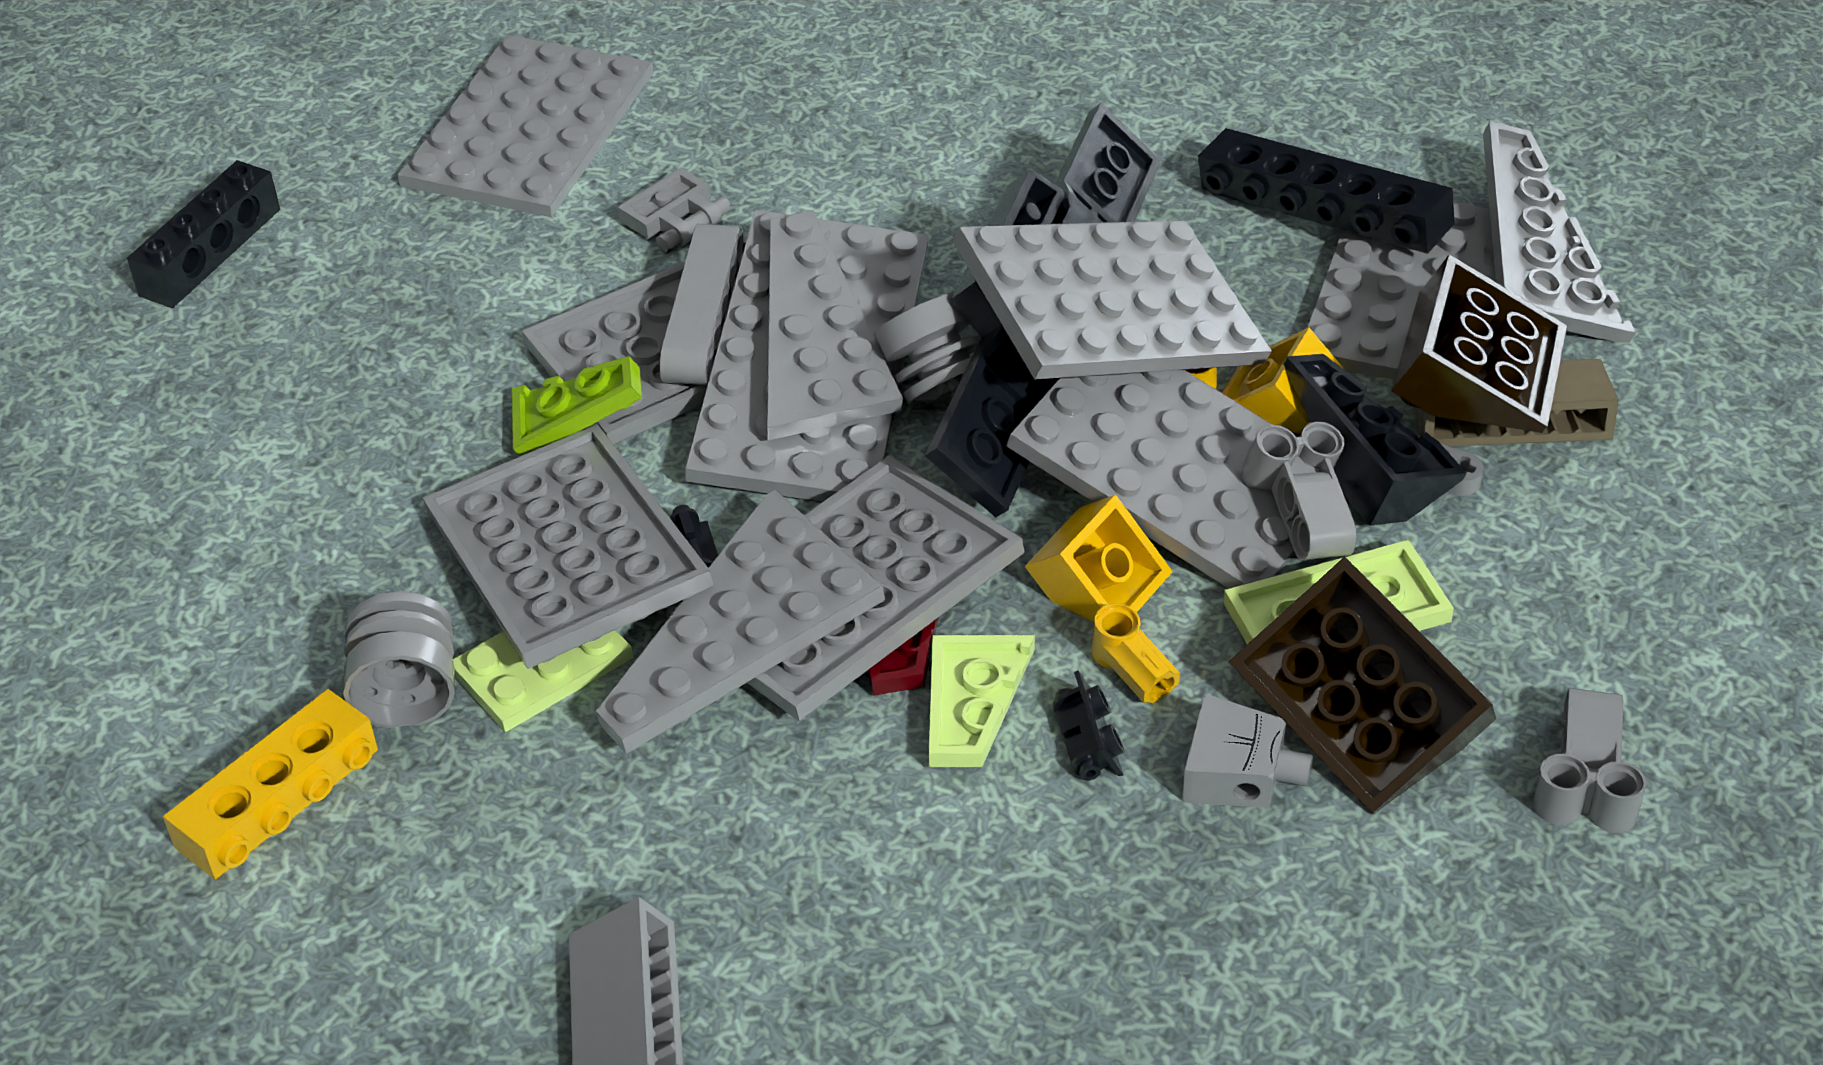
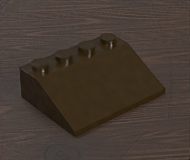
M1449 254L1419 292L1391 391L1397 394L1407 405L1420 408L1432 416L1542 433L1548 426L1567 325Z
M1345 556L1228 661L1240 676L1372 814L1379 811L1463 750L1496 720L1493 704Z

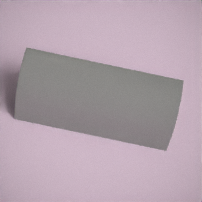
M637 897L569 934L572 1065H683L674 921L640 897Z

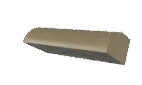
M1580 359L1560 360L1548 426L1542 433L1437 417L1428 414L1420 408H1413L1419 436L1427 432L1441 444L1451 447L1613 440L1619 399L1602 360Z

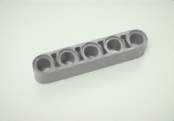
M696 224L661 349L660 376L663 383L708 385L743 256L744 239L742 226Z

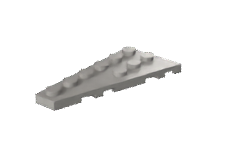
M1489 121L1483 132L1496 283L1566 324V331L1613 342L1630 343L1636 332L1630 321H1623L1616 309L1620 301L1614 290H1606L1599 276L1602 267L1576 217H1568L1563 207L1566 198L1561 188H1553L1546 173L1550 167L1531 131Z
M814 211L771 218L767 441L902 411L903 397Z

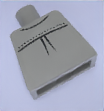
M1204 694L1184 770L1183 802L1269 808L1276 781L1308 786L1313 755L1283 749L1286 722L1282 718Z

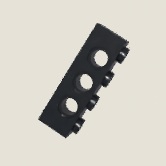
M236 160L127 257V261L138 296L173 309L280 211L271 171Z

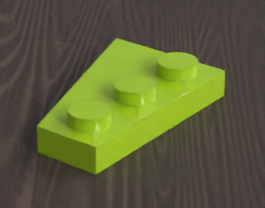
M630 356L583 368L577 378L563 381L558 375L545 379L544 387L529 390L525 385L512 388L513 450L519 456H523L589 428L596 422L619 410L629 408L634 402L642 398L640 367Z

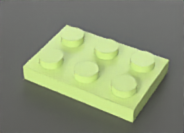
M614 630L595 641L587 642L556 656L548 662L540 663L527 669L502 631L452 660L455 668V678L499 727L504 732H507L634 657L632 646Z

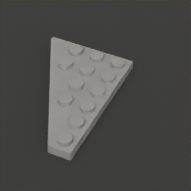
M773 490L766 494L708 568L714 586L680 603L598 707L596 714L600 726L628 754L754 679L759 674L811 645V643L885 601L883 586L780 493Z

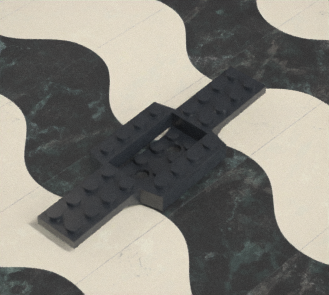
M1100 103L1089 111L1055 184L1029 169L1006 187L987 226L1135 222L1161 160ZM967 266L951 301L979 334L981 339L925 457L996 518L1009 510L1030 462L1007 447L1010 434L1060 378H1033Z

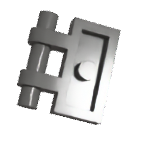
M680 167L617 208L619 221L646 238H650L657 232L663 231L664 233L656 238V242L662 251L667 252L676 245L683 247L691 242L696 224L717 225L720 223L721 216L731 210V205L723 196H720L713 202L710 201V185ZM689 212L692 214L685 220L681 219L682 216Z

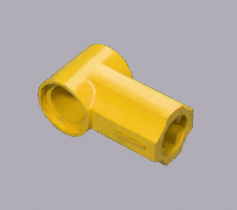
M1111 603L1097 611L1094 617L1092 657L1103 667L1113 669L1143 703L1150 702L1153 704L1168 696L1179 684L1180 672L1140 630V617L1137 612L1130 606L1121 603Z

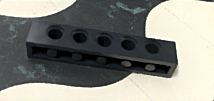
M1225 128L1198 155L1201 185L1207 191L1428 254L1455 224L1453 188L1228 128Z

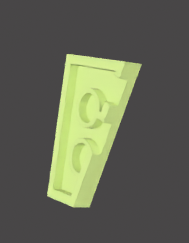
M933 635L929 767H983L1035 650V635Z

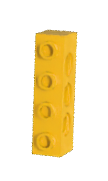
M327 689L162 816L174 848L214 880L228 869L240 866L246 861L252 850L271 835L283 832L289 826L292 818L312 802L323 800L336 783L351 771L363 768L370 761L372 755L378 751L370 718L330 689Z

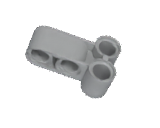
M1325 422L1309 423L1304 427L1300 437H1296L1291 431L1282 426L1269 425L1263 427L1258 432L1242 466L1244 476L1253 486L1272 490L1292 547L1300 560L1349 556L1354 552L1356 546L1354 520L1333 469L1343 450L1344 438L1339 430Z
M1568 688L1563 713V720H1566L1565 727L1562 728L1561 754L1549 756L1541 764L1533 800L1534 810L1539 817L1556 825H1566L1575 822L1582 813L1589 814L1593 823L1602 830L1612 833L1628 831L1636 825L1646 787V780L1638 768L1621 762L1623 695Z

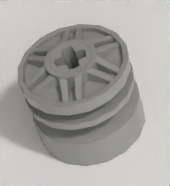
M954 292L917 305L892 318L874 331V336L886 361L909 358L911 364L907 365L895 376L897 384H905L919 379L917 384L911 386L903 393L907 405H915L924 401H935L954 394L972 358L969 355L975 352L981 339L979 335L961 339L959 333L966 329L970 323L951 301Z
M404 591L381 593L359 603L349 613L345 626L346 643L344 653L346 662L343 679L345 701L370 718L371 724L377 727L393 728L427 724L438 719L450 708L455 695V668L452 660L454 656V626L450 613L439 602L423 594Z

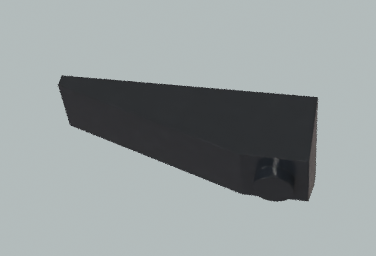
M1311 354L1286 357L1283 365L1310 423H1328L1339 430L1344 438L1343 450L1333 469L1343 494L1355 507L1359 516L1370 526L1406 522L1463 481L1467 473L1438 440L1427 432L1419 437L1400 423L1403 417L1401 412L1393 406L1384 408L1365 396L1367 387L1326 355Z

